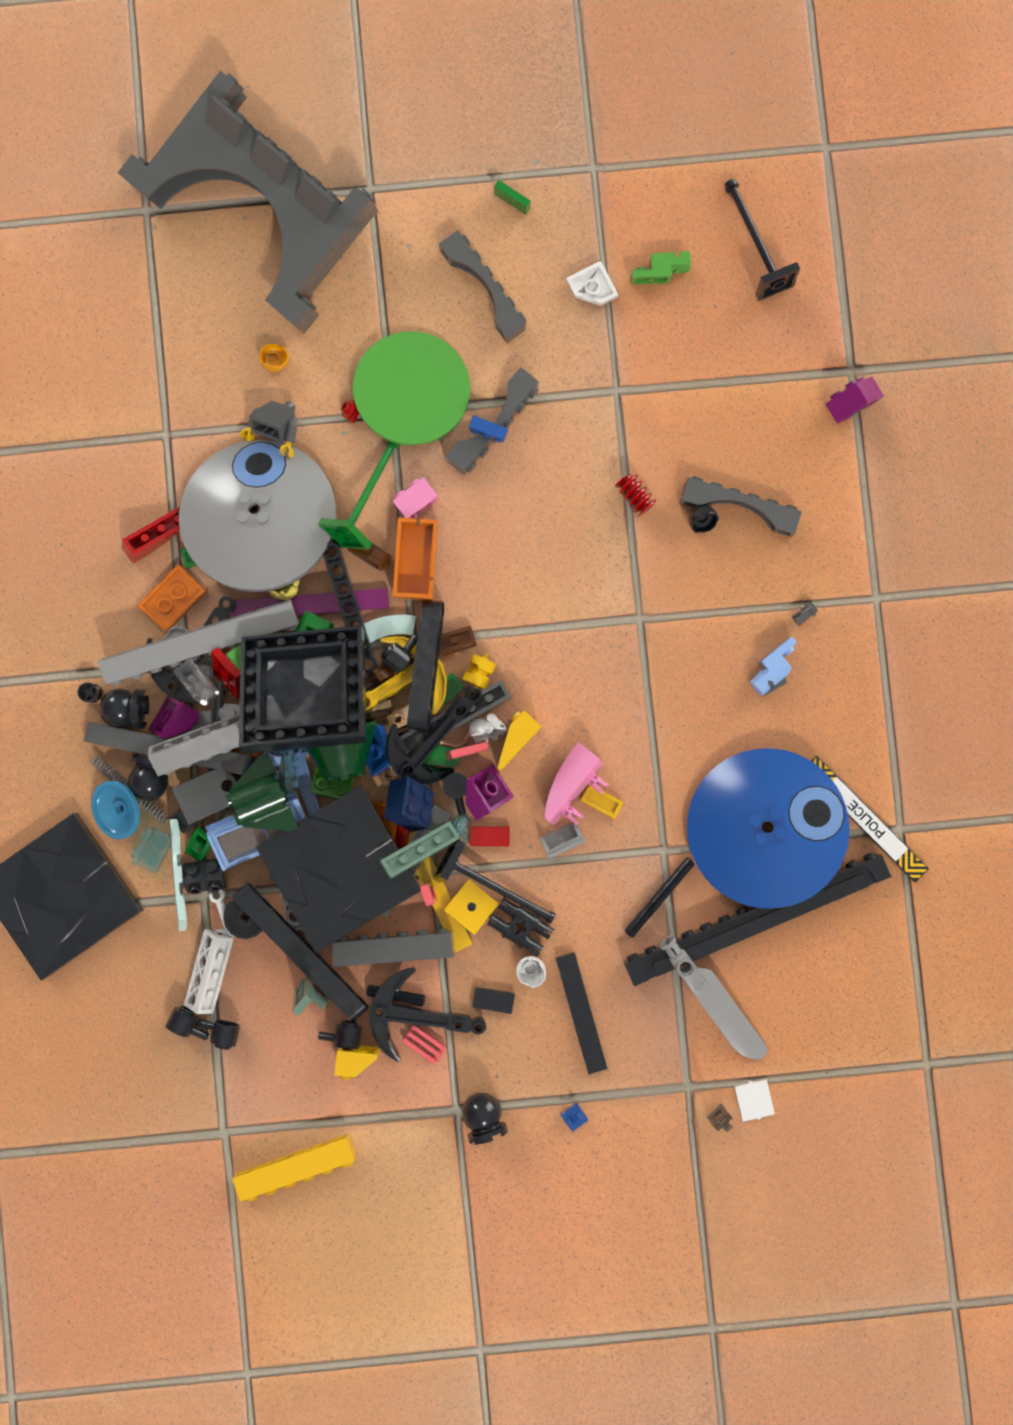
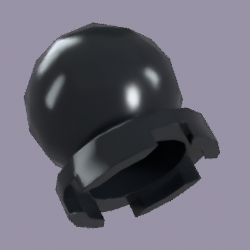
M125 689L110 690L103 696L100 702L99 712L101 718L108 725L117 728L126 727L130 724L136 729L145 728L147 722H144L145 714L149 715L150 710L149 696L144 695L146 690L135 689L133 694Z
M132 754L131 762L136 763V767L130 772L128 778L130 790L138 799L143 801H154L160 798L169 785L168 775L157 776L148 756Z
M475 1093L464 1102L462 1119L466 1127L472 1130L467 1135L470 1144L474 1142L475 1145L491 1142L493 1141L492 1136L500 1133L502 1137L508 1133L506 1123L500 1122L502 1115L501 1106L498 1100L489 1093Z

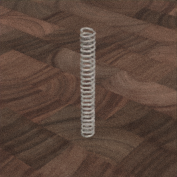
M97 755L92 761H89V763H92V766L95 765V768H98V771L101 770V773H104V776L107 775V778H110V781H115V779L120 774L117 773L115 777L112 778V776L117 772V770H115L109 776V774L113 771L114 768H111L108 773H106V771L111 767V765H109L104 771H102L108 764L105 763L103 767L100 768V766L105 762V760H103L98 766H96L102 759L99 758L97 762L94 763V761L99 757V755ZM121 775L116 781H119L123 777V775ZM136 798L138 803H140V806L143 805V808H146V811L149 810V813H152V816L155 815V818H158V821H161V823H165L170 818V816H168V818L164 820L168 813H166L162 818H160L161 815L165 812V810L157 816V814L162 810V808H160L156 813H154L155 810L159 807V805H157L151 811V809L155 806L156 803H153V805L150 808L148 807L153 801H150L145 806V804L148 801L142 803L143 800L139 801V799Z

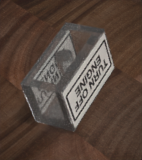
M189 658L174 670V673L193 699L206 706L220 694L201 667Z

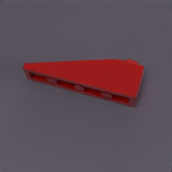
M180 507L122 539L121 548L132 563L149 555L180 533Z

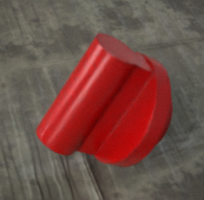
M350 399L341 406L342 416L348 419V421L355 423L359 413L355 401Z

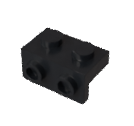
M217 859L183 864V886L187 893L199 894L203 891H219L220 889L227 888L224 880V871H222Z

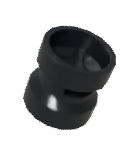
M89 682L81 684L77 691L79 698L89 703H97L103 696L101 687Z

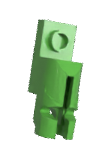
M674 251L652 254L649 260L650 269L639 267L632 270L631 285L670 283L672 273L689 272L691 265L690 251H680L678 258Z

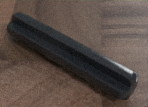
M369 985L366 992L367 996L374 997L380 986ZM399 990L398 992L395 991L392 1001L423 1006L425 995Z

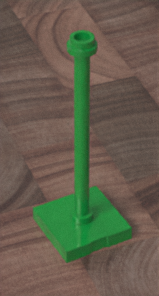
M386 440L388 445L348 520L320 519L318 525L341 548L370 549L372 543L355 526V523L394 449L400 447L399 444Z

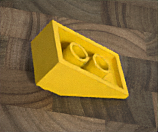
M518 711L510 719L512 724L509 727L497 767L500 771L541 729V726L525 711L522 713Z

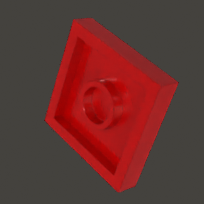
M217 647L211 651L213 674L225 683V687L238 700L240 698L241 672Z

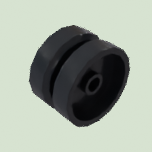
M232 899L224 909L223 920L226 929L237 938L249 939L256 937L263 930L250 917L246 921L243 920L241 916L245 912Z

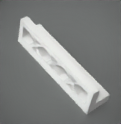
M204 929L184 1006L196 1014L214 1013L234 939L230 935H217L209 929ZM209 937L212 938L210 947L208 945ZM204 957H205V959H206L205 966H204V964H203V959H204ZM199 975L201 978L200 985L198 983ZM194 994L196 998L195 1004L192 1003Z

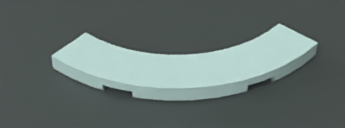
M390 615L365 623L370 642L373 643L380 638L393 635L412 636L416 616Z
M170 819L171 858L179 931H185L187 929V916L182 889L180 830L178 820Z

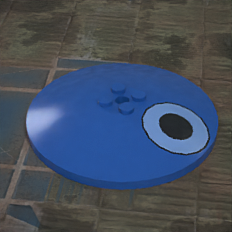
M753 749L724 760L702 780L690 804L687 818V835L690 851L697 867L707 881L720 893L747 906L769 909L783 908L811 898L821 891L835 876L848 848L849 817L839 789L832 779L815 763L786 750ZM768 821L773 824L774 829L772 832L765 833L762 830L764 822Z

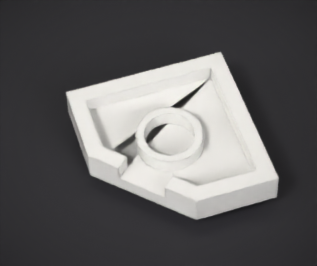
M601 261L566 278L574 298L599 306L618 298V293Z

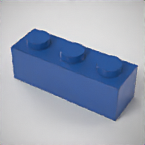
M474 415L469 426V430L473 434L479 433L482 437L492 438L497 443H504L508 433V428Z

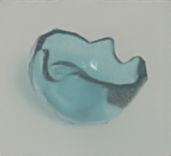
M461 814L455 817L451 824L460 837L458 841L466 845L470 834V828L466 824L471 822L467 815Z

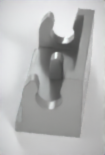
M570 823L540 838L549 859L585 842L578 825Z

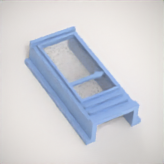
M294 789L286 793L289 801L285 802L286 806L290 805L297 823L306 816L299 802L297 792ZM234 815L206 826L207 838L222 871L259 856L260 854L255 846L283 831L244 828L243 825H237Z

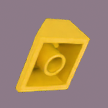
M360 1045L358 1049L339 1048L337 1050L334 1076H339L343 1080H351L352 1077H356L377 1060L381 1049Z

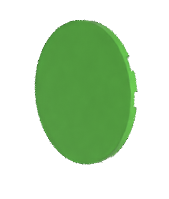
M400 332L382 338L362 356L354 374L353 396L360 417L376 435L389 442L404 446L430 444L442 439L443 436L454 430L462 420L469 403L470 380L463 360L449 344L427 333Z

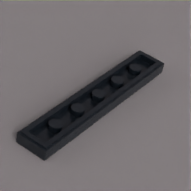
M575 952L555 957L588 1074L606 1070L608 1068Z

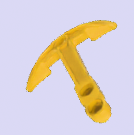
M397 636L381 638V644L392 645L396 642L403 648L409 641V638ZM417 643L415 644V646L413 647V649H412L411 652H410V653H412V656H411V657H412L414 660H415V654H416V646H417ZM440 659L438 660L432 715L435 716L441 709L446 697L447 678ZM414 663L374 690L365 693L366 704L368 705L366 713L377 707L378 703L412 684Z

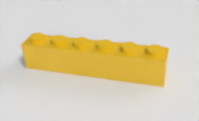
M348 1133L240 1171L234 1175L232 1180L239 1201L246 1200L251 1202L257 1199L258 1195L264 1193L266 1195L273 1194L278 1188L283 1186L287 1189L296 1185L297 1181L303 1180L307 1182L314 1179L317 1174L327 1175L332 1173L334 1168L340 1166L342 1168L353 1165L357 1155Z

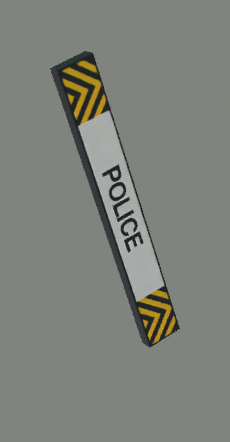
M815 756L811 761L819 766L839 789L847 808L848 817L916 883L929 868L818 756Z

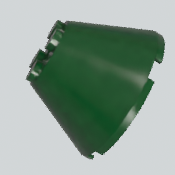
M366 719V743L305 748L324 775L325 781L350 779L352 774L353 776L365 775L364 770L375 734L377 719Z

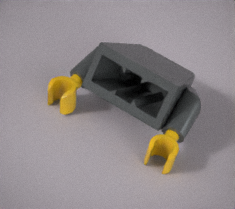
M269 401L262 407L254 409L252 414L249 415L248 427L241 430L240 436L246 441L255 440V435L252 433L254 432L280 443L286 441V444L280 447V452L285 456V452L289 450L288 456L292 458L294 450L291 448V444L294 443L297 432V418L294 412L295 405L291 401H286L284 404Z

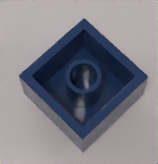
M410 777L391 780L384 818L409 832L429 829L434 792Z

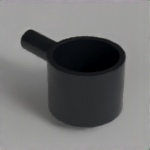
M413 634L404 648L396 642L392 645L388 644L380 656L382 658L381 664L395 674H399L412 656L410 652L417 643L418 637Z
M451 773L443 781V790L448 797L455 799L458 816L464 815L466 811L463 796L466 795L467 778L460 773Z
M183 1005L174 1007L165 1025L169 1031L183 1037H189L191 1034L205 1041L209 1036V1033L194 1027L198 1019L195 1012Z
M201 1018L198 1020L197 1025L199 1027L212 1030L210 1042L215 1044L214 1047L228 1050L236 1046L240 1029L239 1024L224 1020H216L214 1022Z
M344 1020L341 1024H336L335 1034L319 1032L318 1039L334 1042V1046L339 1048L358 1049L360 1048L362 1026L357 1025L355 1021Z

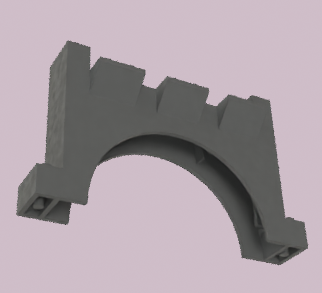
M219 71L151 162L148 163L141 156L137 159L131 154L118 171V174L160 209L182 190L211 180H228L242 183L264 195L278 218L283 240L280 271L265 301L295 327L305 333L319 316L314 311L316 307L307 299L377 213L378 209L374 205L376 201L364 188L360 191L355 186L344 201L341 202L316 177L311 176L307 171L297 166V163L292 160V157L287 152L278 148L277 144L268 136L266 138L259 130L256 131L247 119L237 111L247 98L242 92L244 88L230 73L225 75L222 71Z

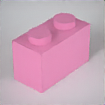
M423 477L421 480L419 478L414 480L409 485L410 488L405 492L403 490L398 492L394 496L393 504L404 518H416L437 502L439 498Z

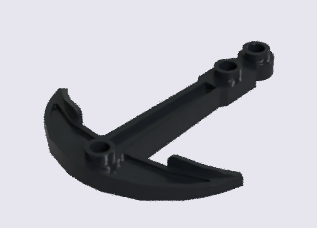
M229 596L222 597L219 600V607L214 608L204 626L213 624L212 620L214 617H218L219 621L229 619V613L236 608L235 600ZM228 600L229 606L225 608L223 603ZM147 638L146 644L153 642L152 638ZM204 654L200 655L201 658L193 662L198 665ZM189 659L181 661L182 664L178 665L172 673L165 667H162L163 670L151 674L149 671L151 678L167 695L177 700L199 703L193 699L176 676L177 674L188 684V680L196 668ZM172 683L176 686L174 690H170V684ZM189 685L201 702L212 701L213 689L201 687L198 689ZM224 688L225 694L229 691L227 688Z
M475 685L466 686L464 694L451 703L445 715L407 755L403 754L404 749L399 739L397 725L392 724L386 739V756L392 769L400 778L410 777L420 784L438 782L449 774L454 773L453 768L433 766L424 768L421 765L454 725L460 722L470 711L473 703L481 698V690Z
M415 967L406 968L391 975L380 985L371 1002L369 1021L372 1036L379 1048L397 1062L401 1058L393 1045L391 1034L388 1033V1022L442 1027L450 1031L463 1033L472 1031L477 1035L484 1033L486 1030V1022L482 1017L472 1018L470 1015L441 1013L392 1003L395 991L398 992L404 982L416 972ZM381 1009L383 1014L378 1015L376 1010ZM460 1021L462 1025L457 1027L455 1023ZM477 1024L482 1026V1028L479 1030L475 1029L474 1027Z

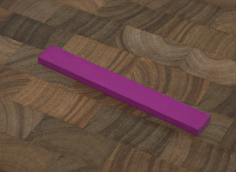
M388 588L354 591L361 611L390 609ZM348 591L339 593L341 595H345L348 593ZM335 592L296 595L291 598L297 616L304 615L305 611L313 614L341 612ZM273 597L235 600L236 607L232 611V617L274 605L284 600H278ZM349 604L345 608V612L355 610L353 604Z

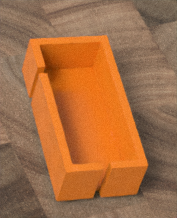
M398 517L392 594L394 599L433 601L435 584L431 580H435L438 520L420 519V526H417L415 518Z

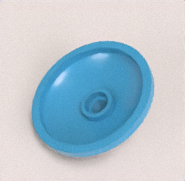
M111 780L100 784L95 789L91 801L95 822L111 838L124 839L131 836L137 830L140 822V808L135 795L126 785L118 781Z

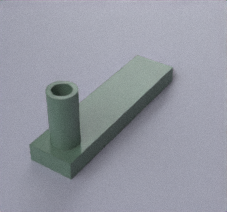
M449 821L382 859L380 863L389 879H392L455 843L460 837Z
M308 976L294 990L292 1011L298 1016L311 1001L320 1009H323L329 999L313 987V981Z

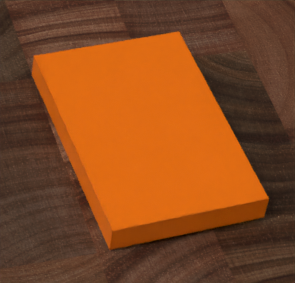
M177 564L137 606L167 633L200 600L207 590L180 564Z

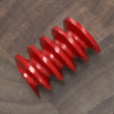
M630 473L618 481L615 487H622L619 493H626L624 499H631L629 506H635L633 511L634 513L640 512L638 515L640 517L651 509L657 500L650 501L649 498L652 493L645 495L647 487L640 488L643 481L636 482L638 474L631 476Z

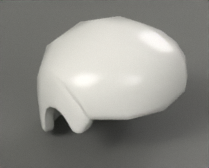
M525 956L517 964L516 975L521 984H525L530 988H536L545 981L546 967L541 959L535 956Z

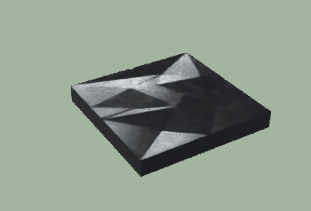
M362 625L241 637L239 749L242 754L366 743L365 644Z
M363 785L298 821L297 829L292 831L283 830L255 846L315 953L421 891L420 885L410 868L392 879H389L380 861L398 851L399 848Z
M78 813L71 814L0 864V921L41 981L144 911Z

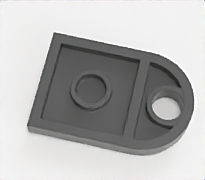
M213 770L172 788L188 825L230 806L226 799L229 791L226 792L221 788L224 780H230L233 786L235 785L236 780L230 773Z

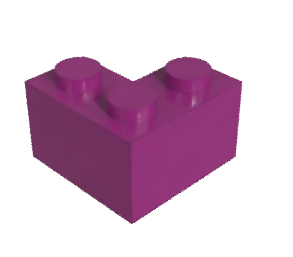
M861 377L846 384V389L843 392L839 390L831 395V400L825 405L838 424L846 421L860 410L870 407L883 398L884 395L873 377L866 379Z

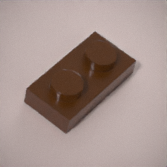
M471 626L442 634L439 657L477 646Z

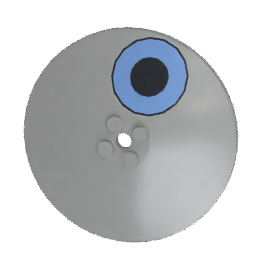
M270 440L240 442L212 455L192 475L180 503V533L191 559L211 579L226 587L240 591H270L285 587L309 573L322 559L324 551H327V543H330L332 538L318 523L321 518L337 519L336 501L332 487L323 470L301 450L291 446L294 450V456L290 458L288 456L289 450L285 452V456L280 452V447L285 443ZM259 506L260 510L256 514H251L250 508Z

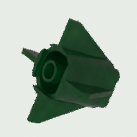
M268 753L262 754L229 790L226 799L230 807L233 806L235 808L236 814L233 815L238 826L292 831L297 829L298 825L290 805L286 806L285 802L289 801L286 789L283 788L280 780L278 781L274 778L278 775Z

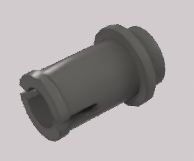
M812 602L805 603L804 608L791 616L798 626L812 615H816L818 610Z

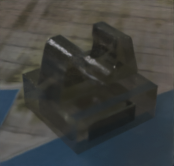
M722 1104L707 1116L717 1131L723 1128L728 1132L733 1128L729 1123L733 1117Z

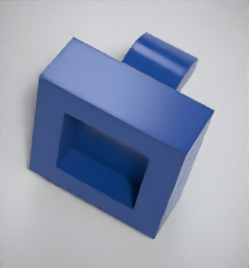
M577 1102L560 1113L572 1132L588 1121L587 1116Z

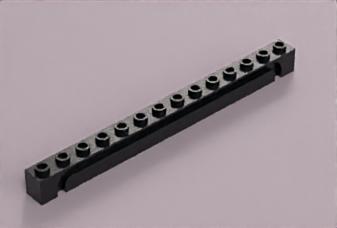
M871 852L864 855L863 860L858 862L852 860L845 863L846 867L839 869L832 880L821 891L803 902L772 909L747 908L745 906L737 909L734 915L729 916V914L720 916L717 918L718 921L713 924L707 922L700 925L699 930L694 932L688 930L681 933L682 937L677 938L676 943L681 949L686 951L692 961H695L869 887L871 884L888 879L891 875L883 856ZM653 945L644 949L645 953L640 955L634 953L626 957L627 960L623 961L633 986H637L653 977H658L675 969L669 961V956L665 950H661L660 947ZM683 962L680 967L688 964V962Z

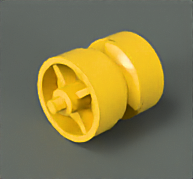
M486 653L482 657L473 654L469 662L470 669H466L462 680L469 683V685L486 689L489 682L488 675H492L496 664L489 661V655Z

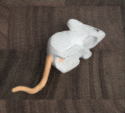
M488 714L487 719H476L470 724L469 731L466 733L462 743L453 745L441 741L440 744L452 748H460L466 744L470 736L474 738L475 743L488 742V738L498 740V735L507 732V727L494 714Z

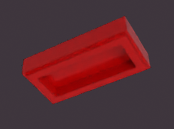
M470 826V846L510 847V826Z

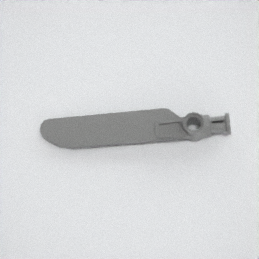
M674 936L664 939L659 947L668 954L669 961L731 1046L745 1057L762 1059L767 1054V1046L710 969L696 967L686 951L681 949L676 943ZM683 962H688L686 967L680 968Z

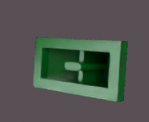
M205 826L198 827L185 849L197 861H202L212 849L207 838Z

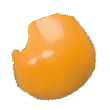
M275 343L266 344L261 348L259 361L265 370L277 373L284 370L287 366L289 354L284 346H279Z

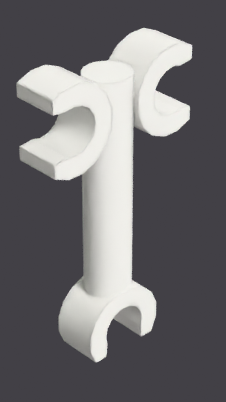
M223 889L219 890V899H216L213 893L209 894L210 900L217 905L224 928L217 929L214 933L235 937L226 929L223 920L224 909L226 908L223 901L225 891Z

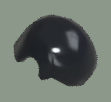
M706 505L699 506L690 513L689 526L694 533L709 532L716 526L719 517L712 507Z

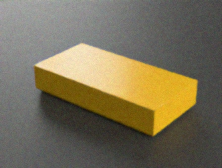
M589 784L580 799L583 803L614 820L624 804L623 801L605 791L603 794H600Z

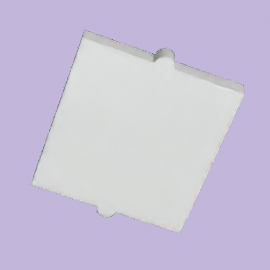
M767 1079L755 1082L749 1081L747 1084L734 1086L743 1122L752 1119L760 1120L761 1117L775 1114Z

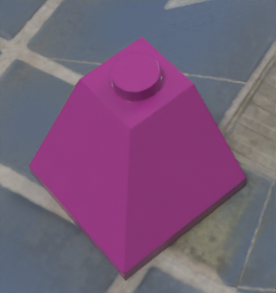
M167 695L148 729L164 739L190 730L198 722L200 712Z
M494 764L466 781V806L476 821L514 797Z

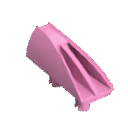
M578 742L559 769L548 795L545 818L553 825L557 823L562 815L575 825H578L579 822L573 815L583 819L584 815L573 808L571 804L588 784L600 794H603L604 791L598 784L606 788L609 786L608 783L596 775L604 763Z

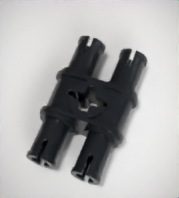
M503 897L501 902L508 907L500 903L497 908L512 916V922L506 923L493 914L491 919L497 924L489 920L487 925L500 932L502 938L508 939L516 944L518 948L523 947L538 957L544 945L530 938L529 932L534 930L548 940L551 935L544 930L552 934L554 928L540 921L538 915L535 916L524 909L523 906L520 905L518 907ZM524 921L526 929L517 932L516 923L521 924Z

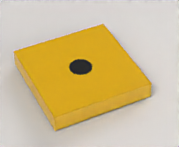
M467 879L443 911L471 934L475 935L499 903L470 879Z

